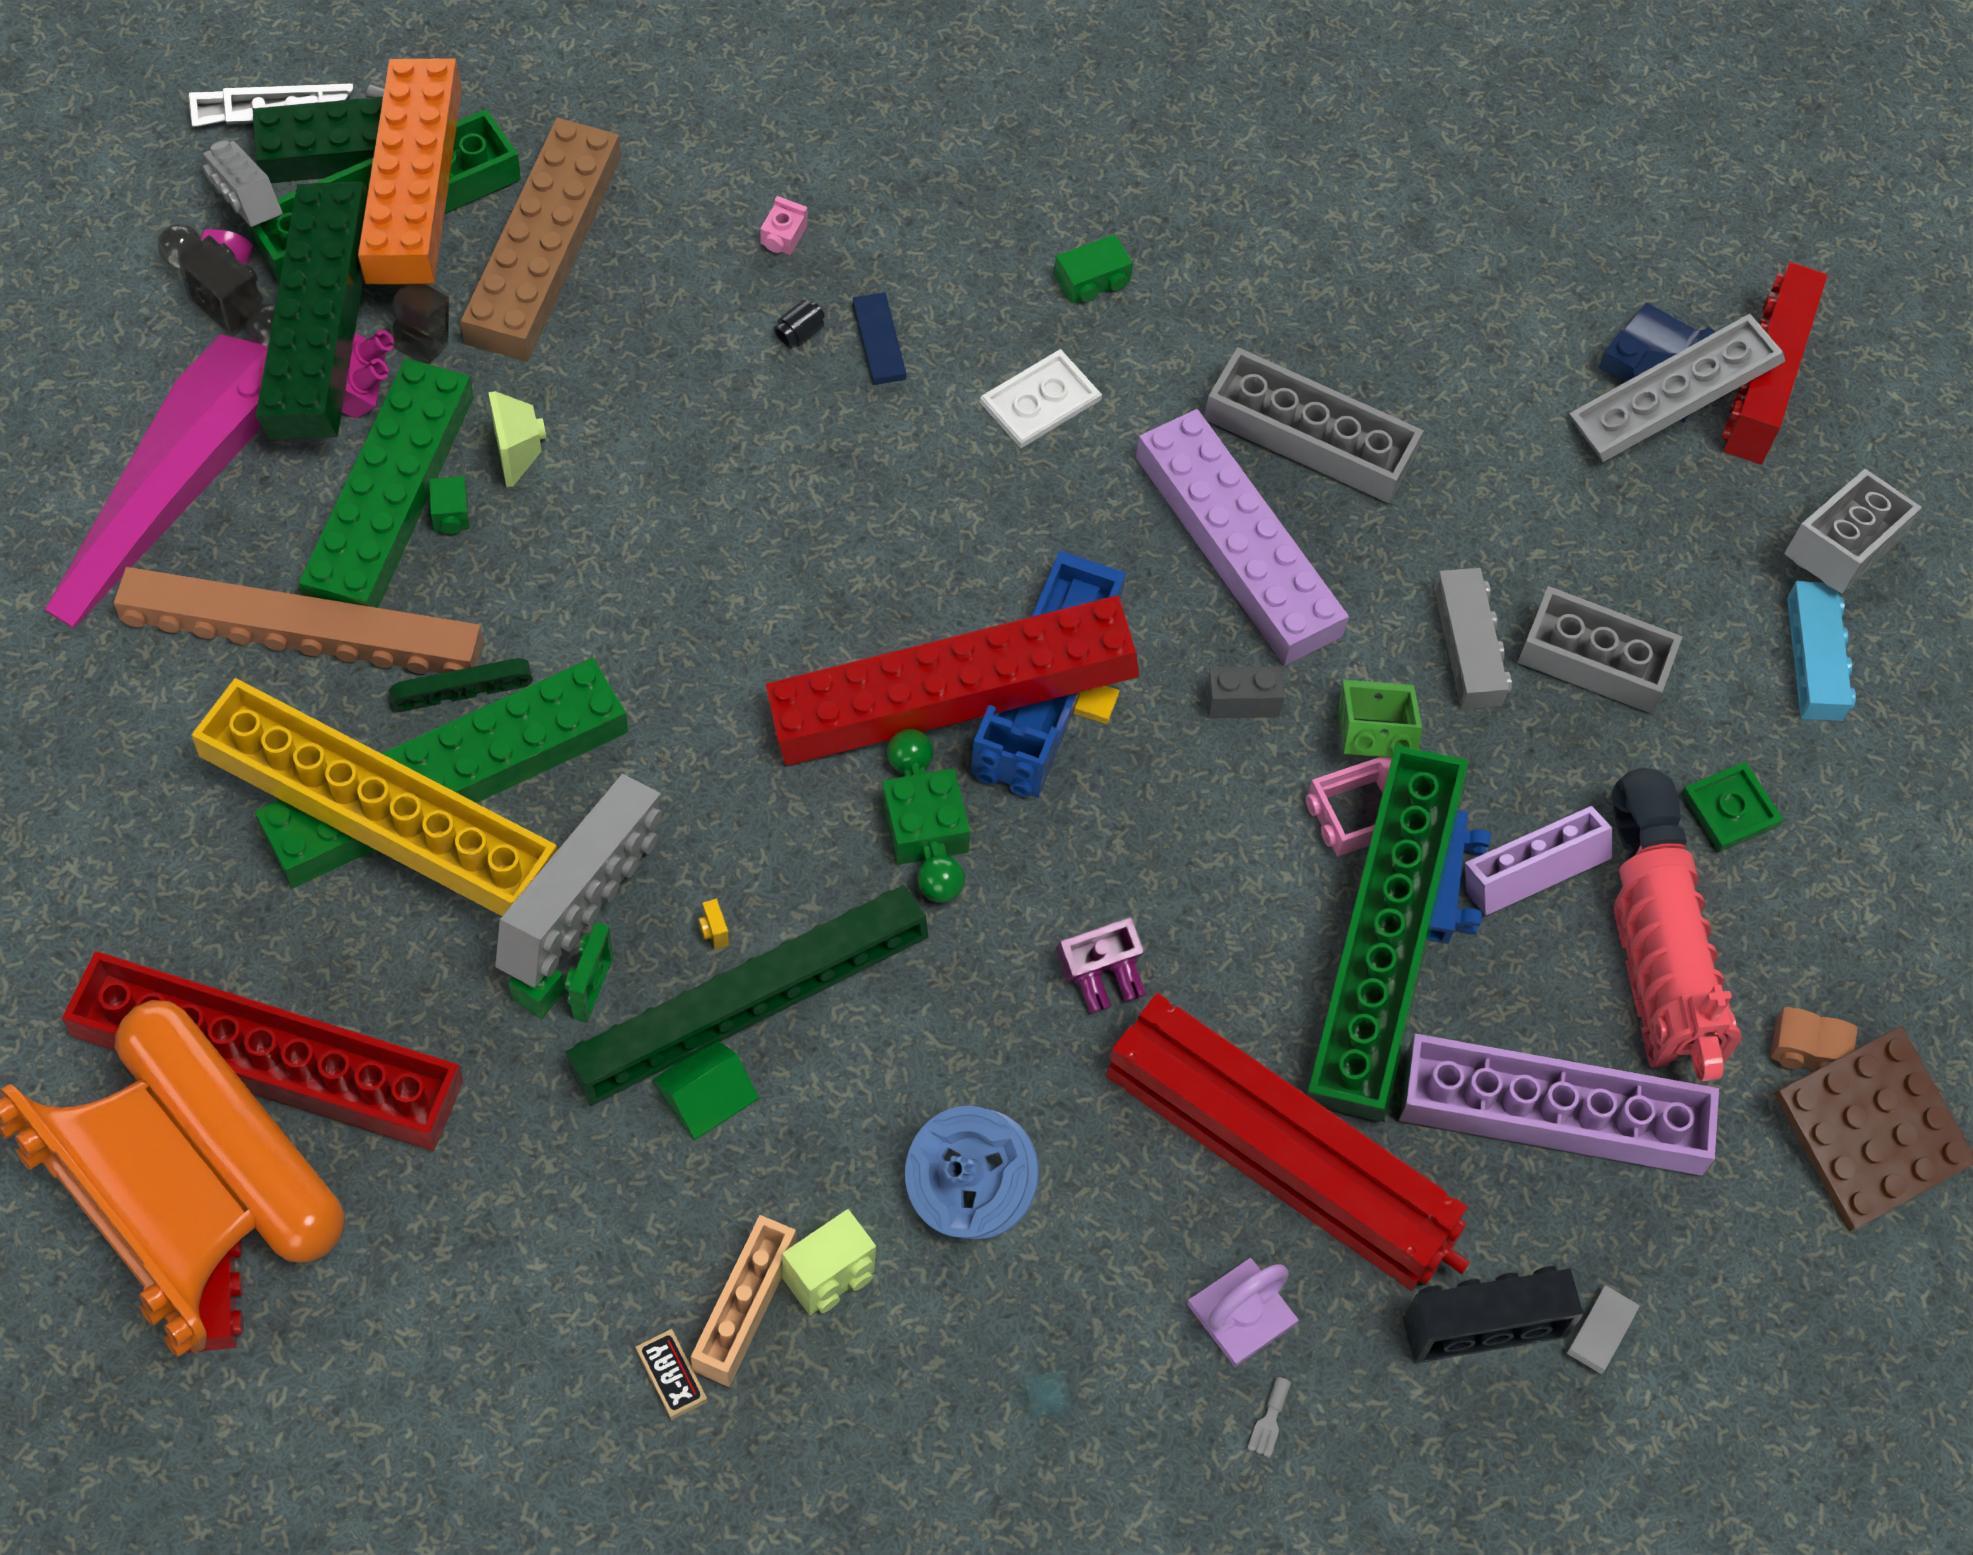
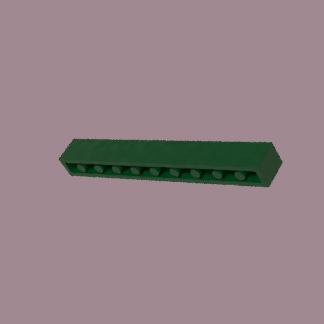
M905 885L886 891L878 898L859 907H853L845 914L827 923L818 924L811 931L794 939L786 940L778 947L760 956L751 957L744 964L727 972L719 973L711 980L693 989L684 990L678 996L658 1006H652L642 1014L624 1023H617L609 1030L589 1040L580 1041L573 1048L565 1051L570 1070L592 1106L700 1052L717 1041H722L929 938L926 915Z

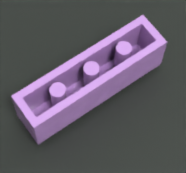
M1593 806L1558 820L1465 862L1466 892L1485 916L1612 859V827Z

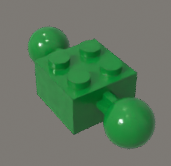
M906 729L896 733L891 738L887 747V758L894 770L905 775V777L882 780L884 814L896 865L925 860L918 872L919 889L929 900L937 903H946L958 897L965 885V873L958 861L949 856L969 853L970 828L955 768L926 773V769L933 759V745L923 732L915 729Z

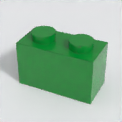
M1113 234L1056 255L1053 275L1071 304L1081 300L1088 302L1093 300L1099 293L1110 289L1117 291L1124 288L1131 281L1133 262L1117 236Z

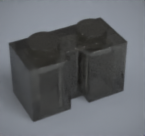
M409 284L405 288H401L393 299L394 318H396L393 324L394 347L422 363L430 364L448 345L449 297L426 284Z

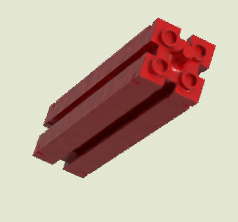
M1158 992L1139 1014L1135 1024L1126 1030L1112 1048L1111 1064L1108 1066L1106 1074L1109 1080L1118 1086L1124 1087L1129 1094L1387 1275L1395 1277L1400 1284L1410 1291H1413L1419 1282L1426 1286L1438 1269L1441 1261L1461 1275L1470 1264L1469 1260L1452 1249L1467 1225L1461 1219L1468 1208L1467 1205L1456 1198L1449 1197L1441 1187L1180 1007L1172 1006L1169 1000Z

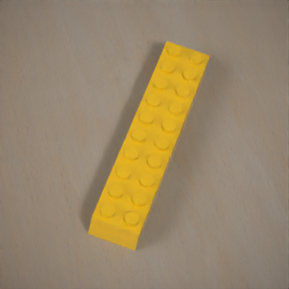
M234 678L191 734L199 757L501 916L505 914L558 851L556 844L237 678Z

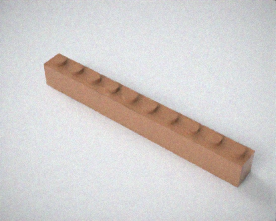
M131 567L125 568L114 600V606L119 619L132 627H142L145 624L157 626L168 633H177L179 630L193 632L198 637L204 639H212L214 636L229 638L232 642L241 645H247L250 642L261 643L277 651L291 648L300 650L309 656H319L322 653L334 655L345 662H355L356 659L370 661L381 668H390L392 665L407 667L408 670L417 674H425L427 671L444 673L477 666L484 642L481 625Z

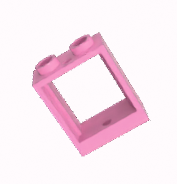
M1378 757L1312 780L1306 796V805L1312 816L1317 815L1322 825V838L1328 847H1333L1337 857L1370 846L1375 825L1345 835L1327 798L1373 782H1377L1383 794L1392 758Z

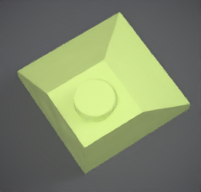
M496 391L488 392L506 487H512L542 452L540 440L546 439L543 418L536 419L534 408L531 404Z

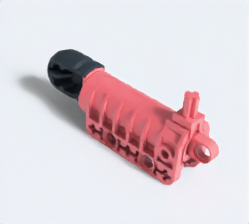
M1639 768L1627 772L1616 782L1612 789L1613 810L1617 830L1624 849L1629 851L1626 858L1627 861L1619 869L1622 889L1615 900L1614 915L1622 948H1626L1628 960L1625 963L1637 1015L1642 1017L1644 1025L1641 1028L1648 1063L1651 1068L1668 1067L1671 1061L1677 1059L1678 1054H1691L1694 1071L1699 1081L1720 1080L1723 1076V1062L1728 1061L1742 1039L1741 1031L1736 1026L1735 1017L1731 1012L1729 1001L1732 998V994L1730 991H1723V975L1714 967L1718 957L1717 950L1708 942L1711 926L1709 921L1703 918L1701 914L1705 907L1703 896L1695 890L1699 879L1694 858L1691 852L1684 849L1687 843L1684 828L1678 826L1681 820V813L1674 782L1671 777L1661 771Z

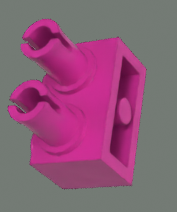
M379 330L368 339L355 332L342 413L351 418H358L376 407L380 382L388 377L387 373H389L388 366L385 363L386 352L394 348L391 346L394 345V339L389 332Z

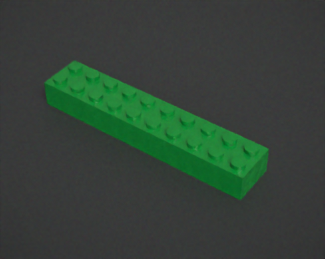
M594 657L381 754L478 803L627 734V715ZM282 800L275 801L254 811L260 830L291 889L375 851L370 846Z
M1398 745L1394 747L1308 1090V1096L1328 1110L1385 1123L1467 783V759Z

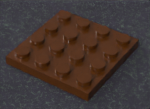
M1903 1026L1883 1034L1773 1093L1842 1220L1850 1231L1859 1228L1973 1165V1152Z

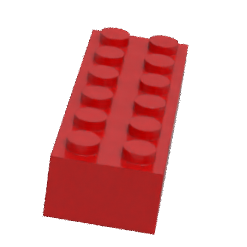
M1792 262L1788 263L1784 274L1777 273L1771 288V292L1775 294H1767L1761 311L1764 312L1763 317H1766V319L1760 317L1758 323L1783 351L1785 362L1739 387V391L1735 394L1729 413H1731L1730 419H1727L1721 435L1722 439L1727 440L1723 452L1761 465L1763 464L1781 427L1828 274Z

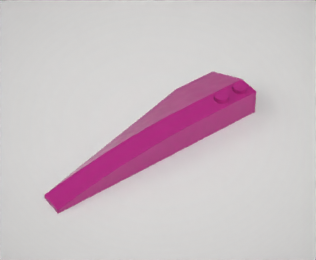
M220 334L179 376L47 604L46 612L74 629L123 577L125 568L132 567L262 428L256 417L268 345Z

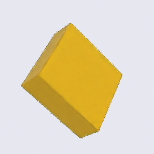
M1102 686L1080 692L1073 714L1108 725L1120 690L1109 686Z

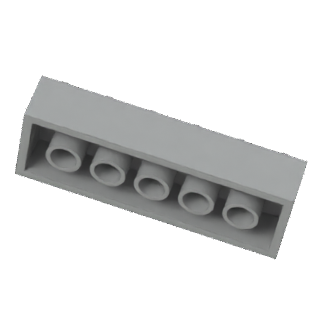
M1239 347L1236 348L1210 392L1204 415L1205 420L1387 503L1391 502L1414 460L1424 432L1420 428Z
M621 774L500 918L496 968L534 988L544 976L550 977L554 973L560 956L565 950L570 952L575 947L582 929L585 926L590 927L593 925L604 902L607 901L609 903L614 899L621 881L625 877L630 878L636 871L644 853L648 855L654 849L658 840L655 830L662 815V811L659 810L661 793Z

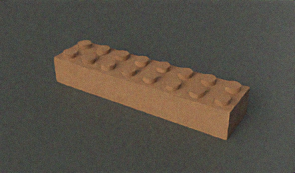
M556 118L460 321L464 344L529 362L621 160L619 134Z

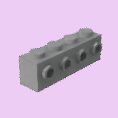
M234 141L215 143L210 147L211 150L203 153L207 164L202 166L208 182L210 185L214 184L218 194H222L225 201L231 204L235 213L238 212L251 227L283 214L268 176Z

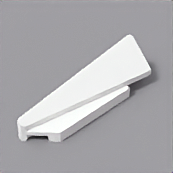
M353 84L223 88L222 92L189 93L188 101L192 127L226 121V124L253 123L252 108L345 100L352 93Z

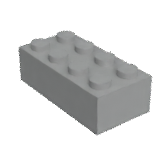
M1864 469L1800 525L1784 554L1799 567L1808 570L1821 579L1828 587L1843 594L1904 538L1922 507Z
M1548 586L1518 663L1652 714L1664 690L1683 636Z

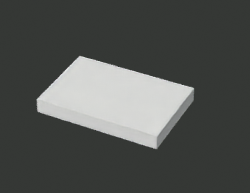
M1060 349L982 395L979 402L1020 448H1023L1102 399V394Z

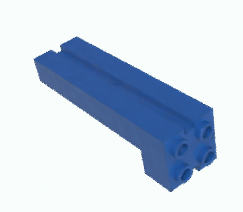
M1059 551L1032 617L1119 595L1120 598L1124 589L1126 572ZM1080 692L995 713L996 707L989 705L974 739L970 774L986 785H995L1000 781L1010 785V790L1018 796L1029 797L1032 795L1039 798L1073 715Z

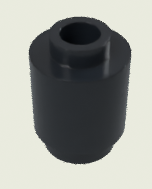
M802 300L778 319V324L774 326V332L777 338L788 348H792L795 345L800 346L824 327V312L817 303Z

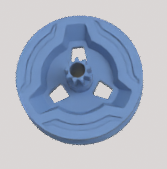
M977 1106L950 1108L930 1119L915 1136L909 1148L905 1165V1183L908 1196L918 1215L935 1230L949 1236L980 1240L992 1238L1003 1234L1015 1226L1029 1210L1035 1198L1039 1182L1037 1153L1025 1130L1010 1117L1000 1112ZM949 1149L961 1155L960 1157L951 1156L950 1162L944 1159ZM1000 1153L1003 1163L995 1168V1165L987 1162L986 1158ZM964 1191L976 1192L972 1209L964 1208Z

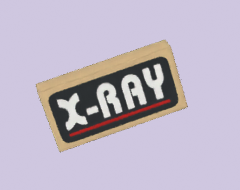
M672 1329L635 1347L670 1420L707 1403V1397Z

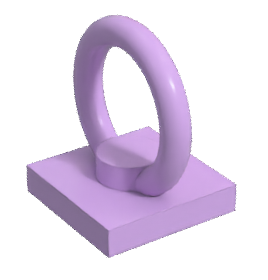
M1249 1258L1187 1302L1189 1308L1234 1367L1244 1362L1299 1322L1298 1318L1278 1293L1289 1276L1288 1269L1284 1265L1275 1264L1260 1270L1252 1258Z

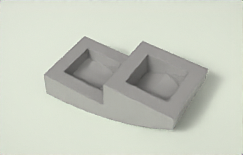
M1605 1285L1567 1354L1598 1373L1603 1374L1640 1305Z

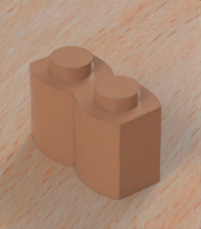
M1784 1007L1776 1017L1770 1058L1780 1062L1782 1066L1789 1069L1807 1067L1815 1071L1855 1050L1858 1027L1840 1019L1820 1017L1807 1010Z

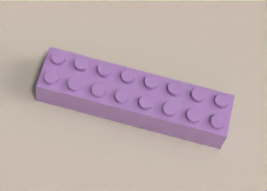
M1198 409L1139 436L1135 458L1284 666L1343 637L1349 618L1348 614Z
M1414 1034L1406 1055L1399 1121L1703 1176L1715 1160L1719 1088Z

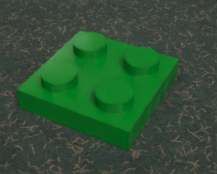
M1746 761L1685 786L1681 792L1718 852L1775 829L1784 820Z
M597 922L594 923L590 935L584 934L578 951V955L581 956L577 968H570L565 982V989L569 990L568 1005H571L573 1019L588 1023L614 957L610 926Z

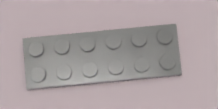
M1748 314L1569 414L1577 429L1601 461L1604 462L1784 363V353L1754 317Z

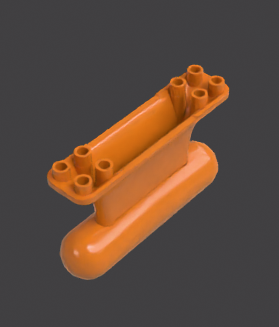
M151 1000L134 1007L123 1018L115 1033L114 1048L121 1062L137 1081L108 1097L74 1107H54L37 1103L21 1093L12 1084H8L0 1089V1135L6 1140L18 1132L19 1134L15 1136V1140L20 1148L16 1150V1153L26 1168L31 1170L42 1163L54 1178H58L144 1287L143 1291L139 1293V1297L143 1302L139 1305V1309L145 1319L152 1326L163 1318L168 1322L164 1326L168 1334L164 1337V1341L170 1351L178 1358L189 1349L197 1354L206 1347L207 1333L199 1315L202 1292L217 1264L241 1238L255 1228L271 1249L288 1262L309 1263L326 1256L340 1241L345 1229V1213L336 1196L185 1010L171 1001Z

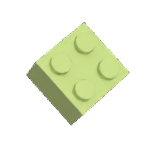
M847 1209L782 1253V1279L809 1316L818 1310L821 1313H825L839 1303V1295L850 1288L857 1291L872 1280V1273L875 1272L876 1245L850 1210Z

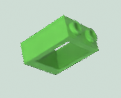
M1343 679L1338 715L1344 754L1392 758L1395 745L1419 750L1422 724L1414 685ZM1377 693L1382 694L1380 698L1374 697ZM1354 719L1389 721V722H1401V724H1398V723H1386V722H1374V721H1361V720H1354ZM1383 729H1386V730H1388V733H1384V732H1380V731L1383 730Z

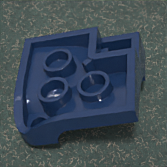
M1646 302L1623 331L1620 330L1606 349L1599 368L1619 380L1627 382L1717 331L1710 327L1704 330L1694 329ZM1689 415L1680 419L1679 421L1684 423L1689 417Z

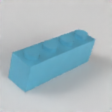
M1796 581L1787 597L1801 719L1843 721L1849 710L1854 708L1856 702V692L1854 688L1850 687L1849 679L1852 672V661L1846 655L1848 629L1843 627L1842 622L1845 607L1844 599L1839 597L1837 590L1828 587L1824 582Z

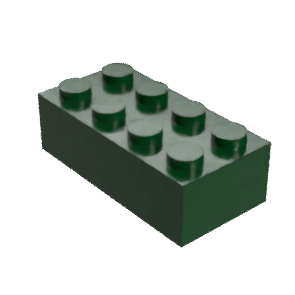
M383 96L252 108L257 166L268 176L270 183L324 179L373 158Z

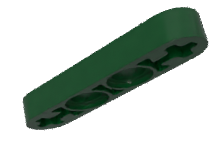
M516 658L401 681L389 688L392 708L397 712H405L440 705L443 700L450 699L451 702L477 697L478 693L486 692L489 695L524 688L532 683L533 677L529 662L525 659Z

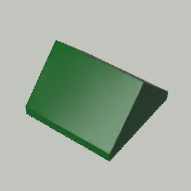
M720 1041L682 1060L652 1079L656 1088L694 1141L759 1100V1096L738 1054Z

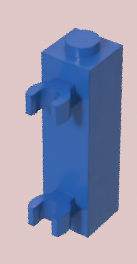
M1465 811L1459 812L1428 941L1449 944L1455 929L1467 934H1477V928L1481 925V910L1472 908L1457 909L1463 852L1467 850L1469 853L1479 856L1485 854L1486 847L1490 845L1491 832L1485 830H1466L1468 812Z

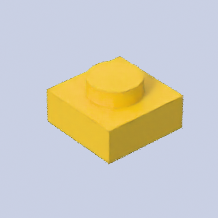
M717 898L703 902V917L698 918L703 939H711L714 950L729 946L728 929Z

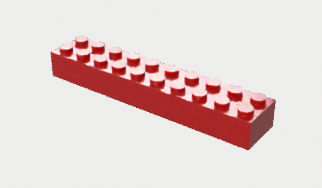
M1119 595L765 684L779 746L785 764L788 766L891 740L896 733L902 730L915 729L923 732L983 717L989 705L996 707L995 713L1138 678L1139 669L1137 653Z
M98 951L94 952L62 1016V1020L71 1037L115 1050V1033L123 1018L134 1007L151 1000L171 1001L185 1010L252 1094L431 1151H435L463 1085L459 1064Z

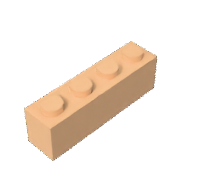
M759 1215L691 1355L693 1372L730 1387L782 1278V1253L797 1243L795 1229Z

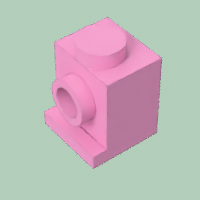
M777 196L772 210L760 228V244L765 245L772 252H784L791 255L807 228V207Z

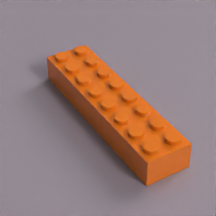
M389 59L358 252L365 284H435L462 91L456 59Z

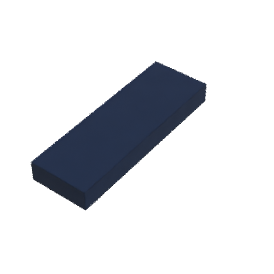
M886 292L853 297V308L873 385L906 380L907 373Z

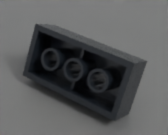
M1548 1266L1534 1271L1533 1275L1519 1277L1518 1273H1506L1498 1276L1492 1282L1481 1283L1479 1279H1470L1457 1284L1456 1288L1442 1290V1287L1439 1285L1423 1288L1415 1295L1403 1317L1413 1360L1417 1364L1567 1338L1583 1316V1310L1571 1268L1557 1270L1555 1266Z

